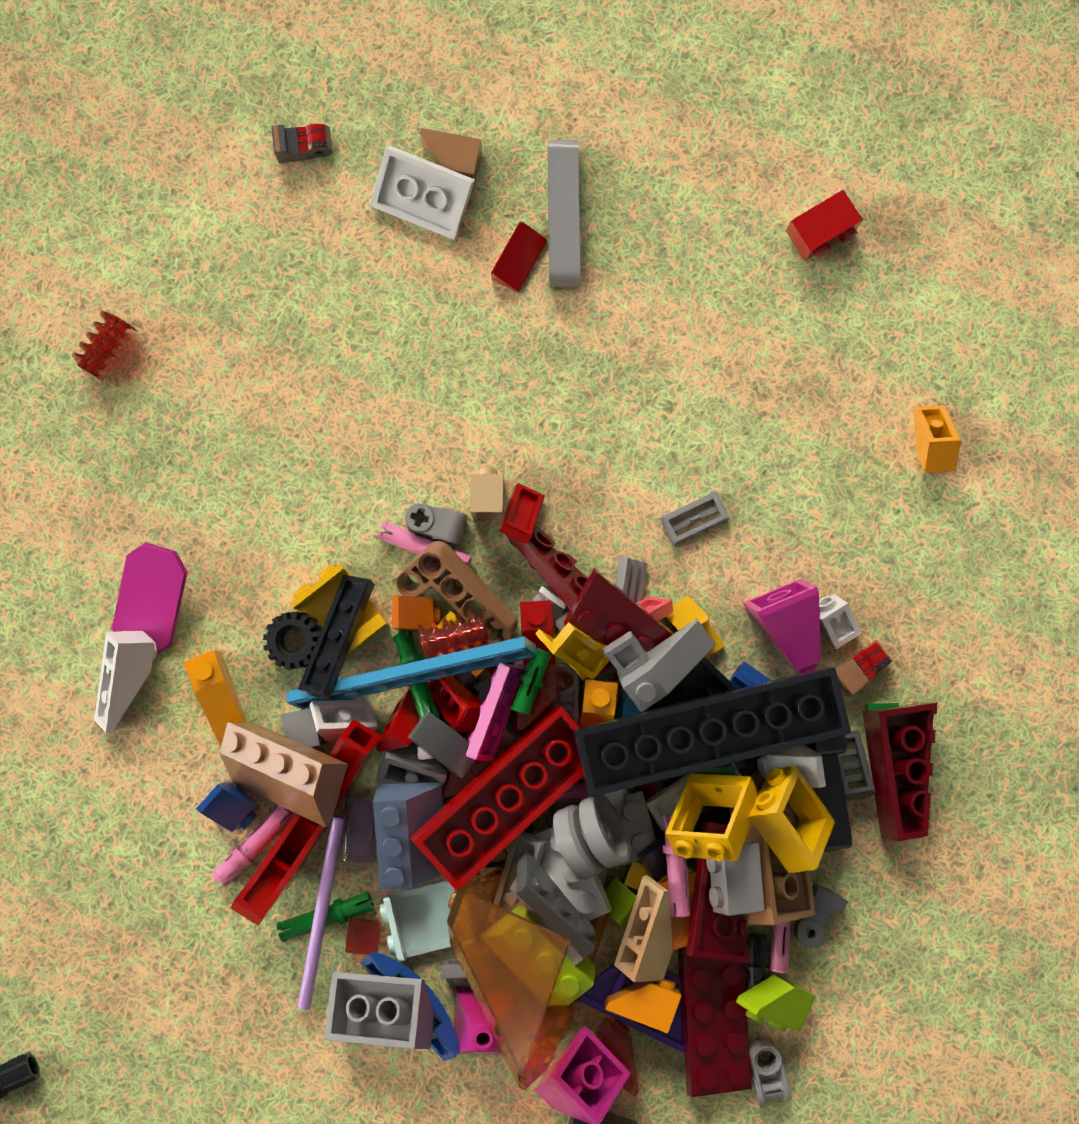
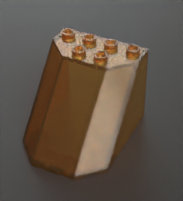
M503 865L456 889L452 893L448 902V908L451 910L447 919L450 945L518 1087L526 1090L531 1083L549 1068L559 1043L562 1039L564 1040L570 1029L581 996L569 1005L548 1006L571 940L493 903L505 866ZM611 911L589 920L595 930V951L587 956L592 962L594 961Z

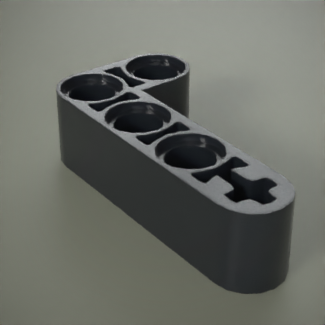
M846 735L806 744L807 747L822 755L826 786L812 789L835 821L823 853L847 849L852 846V834L838 754L845 753L847 750Z

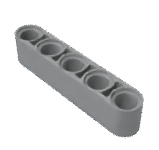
M548 140L549 288L580 287L578 140Z

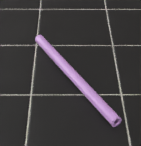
M333 815L328 835L297 1006L301 1010H310L345 820L344 817Z

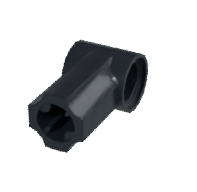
M30 1051L0 1064V1099L7 1096L8 1092L31 1083L40 1077L39 1065Z

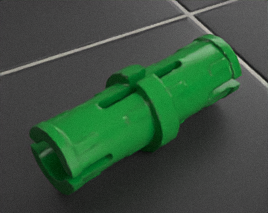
M536 648L537 655L529 659L524 675L520 674L518 680L521 683L514 703L510 708L529 716L531 715L530 712L539 688L543 689L545 683L542 680L550 658L553 655Z

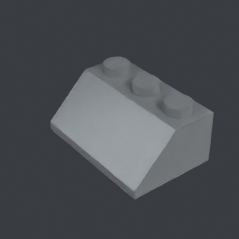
M332 971L324 1040L407 1049L431 1048L434 1013L424 979Z

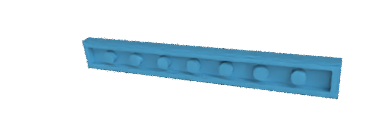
M524 636L339 679L330 700L303 694L298 689L287 691V703L303 710L310 708L312 701L349 700L497 666L499 663L506 664L524 660L537 655L536 645Z

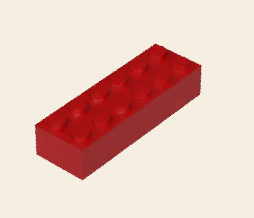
M553 706L409 837L457 892L583 776L572 729L579 728V726L563 707Z

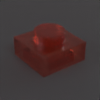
M350 918L345 952L370 955L373 952L379 953L382 921Z

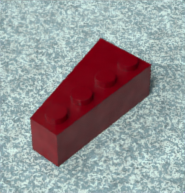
M920 702L862 711L872 780L876 791L875 800L881 838L904 841L928 836L931 793L928 792L929 776H933V763H930L932 743H935L936 730H933L934 714H937L938 702Z

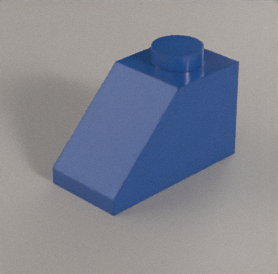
M231 780L217 784L196 810L230 832H234L240 827L245 830L257 817L254 811L260 805Z

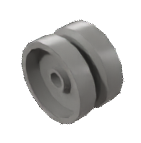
M604 795L585 798L581 801L579 807L570 805L554 814L553 828L558 847L569 868L580 879L587 880L600 874L604 866L614 868L628 862L630 846L625 828L616 809Z

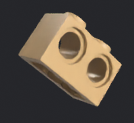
M484 468L479 469L478 474H471L470 512L473 520H503L505 482L504 475L497 474L496 469Z

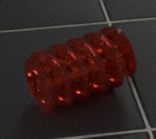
M106 311L99 313L104 323L94 321L92 324L98 333L87 331L85 334L91 343H79L78 346L84 354L73 352L71 355L77 362L76 365L102 382L104 378L100 375L99 370L106 372L111 370L105 361L116 362L118 360L112 352L113 349L122 352L125 349L119 340L130 341L132 339L126 332L127 329L137 331L118 316Z
M481 608L478 619L475 618L471 611H468L467 622H463L459 614L455 615V624L452 626L447 618H443L442 628L440 629L434 621H430L429 632H426L421 624L418 625L420 640L424 652L429 658L437 657L440 653L442 655L450 654L452 649L455 652L463 651L464 646L467 649L476 648L477 642L480 646L489 645V631Z

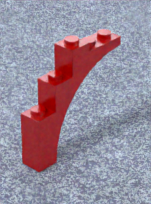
M355 719L341 734L329 755L348 764L333 815L336 814L339 806L356 784L381 737ZM295 813L263 862L235 898L231 909L259 926L283 892L289 888L300 873L313 847L328 827H324Z

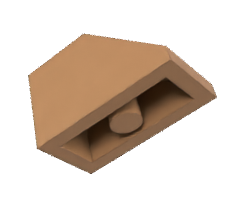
M421 128L420 138L422 146L433 162L475 179L473 184L475 185L482 154L481 139Z

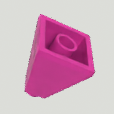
M798 579L743 603L745 609L791 667L799 671V673L809 672L817 668L816 663L821 661L819 591L816 586Z
M455 987L454 1030L458 1040L459 1054L517 1056L519 989Z
M585 1026L580 1029L548 1068L534 1090L552 1109L588 1124H600L631 1073Z

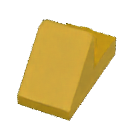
M688 595L673 605L674 612L665 617L675 632L698 619L715 643V646L704 656L707 659L726 646L707 621L709 617Z

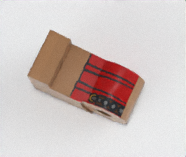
M878 640L871 642L836 667L840 688L845 696L854 695L863 688V685L893 661L892 657Z

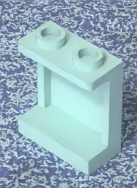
M447 880L387 894L383 898L384 904H380L383 923H389L391 935L387 936L389 951L391 955L397 956L398 962L405 961L408 957L459 944L463 947L475 942L464 889L462 887L457 892Z

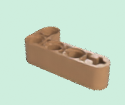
M434 541L406 565L396 578V587L403 596L416 597L432 585L488 644L510 640L517 629L518 621L514 613L445 542ZM430 556L438 558L441 564L434 563ZM409 575H414L419 580V583L411 580ZM452 579L460 581L463 587L456 586ZM473 602L482 604L485 609L477 608Z

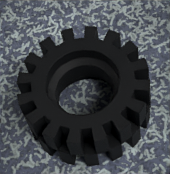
M287 612L272 619L273 623L268 624L266 627L268 633L263 636V640H267V645H263L264 650H268L270 653L268 658L275 660V665L279 667L284 666L285 669L306 667L322 630V626L317 625L316 622L318 620L316 618L309 617V614L304 612ZM291 628L301 630L305 636V645L297 653L287 650L283 642L285 633Z

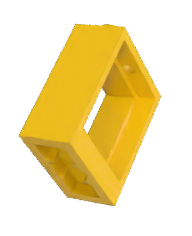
M797 765L769 770L749 815L752 823L788 873L817 870L835 821ZM787 802L800 819L796 830L783 813Z
M690 773L665 833L675 856L705 858L715 861H738L752 823L749 815L758 797L752 777ZM703 806L734 808L725 834L693 832Z

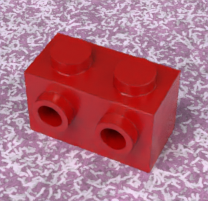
M841 190L791 220L786 232L805 261L813 256L819 259L832 250L831 245L840 240L843 244L858 234L857 229L863 219L845 191Z

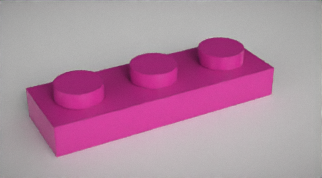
M499 663L497 670L492 675V685L487 698L481 705L480 717L476 728L469 737V747L466 756L479 761H493L512 710L510 708L514 703L521 683L518 680L520 674L524 675L525 669L515 665Z

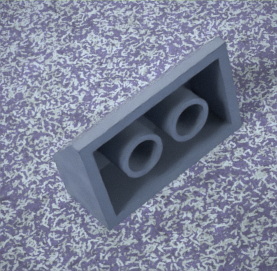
M442 782L377 785L373 799L380 890L413 889L442 875L409 838L444 806Z

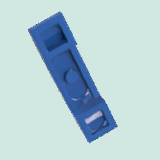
M378 952L371 953L360 962L370 975L421 979L402 963ZM426 984L434 1013L431 1047L443 1061H447L460 1053L458 1040L445 1008Z

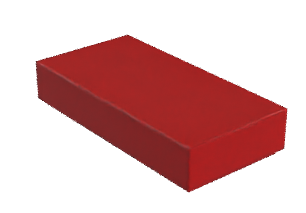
M517 483L512 491L499 532L528 544L532 538L545 495Z

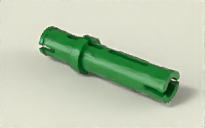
M404 631L397 633L393 637L400 657L399 665L424 660L423 656L418 653L411 631L406 632L407 637H405ZM423 682L410 685L419 721L426 711L439 718L440 714L435 705L429 683Z
M369 891L343 901L341 898L333 900V904L329 905L325 927L338 922L342 925L348 923L349 918L374 911V903L368 902L360 905L372 900ZM315 910L282 922H277V931L291 928L290 930L278 933L280 940L286 942L289 939L311 932Z

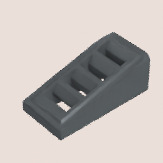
M859 730L853 731L850 734H846L847 744L854 742L855 748L838 754L846 801L871 797L876 792ZM857 756V761L842 763L841 758ZM859 768L860 774L845 776L844 771ZM862 781L863 787L849 789L848 784Z

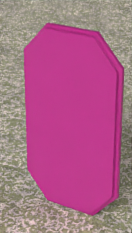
M146 542L126 555L112 623L113 632L144 631L155 642L157 655L172 646L188 574L177 551Z

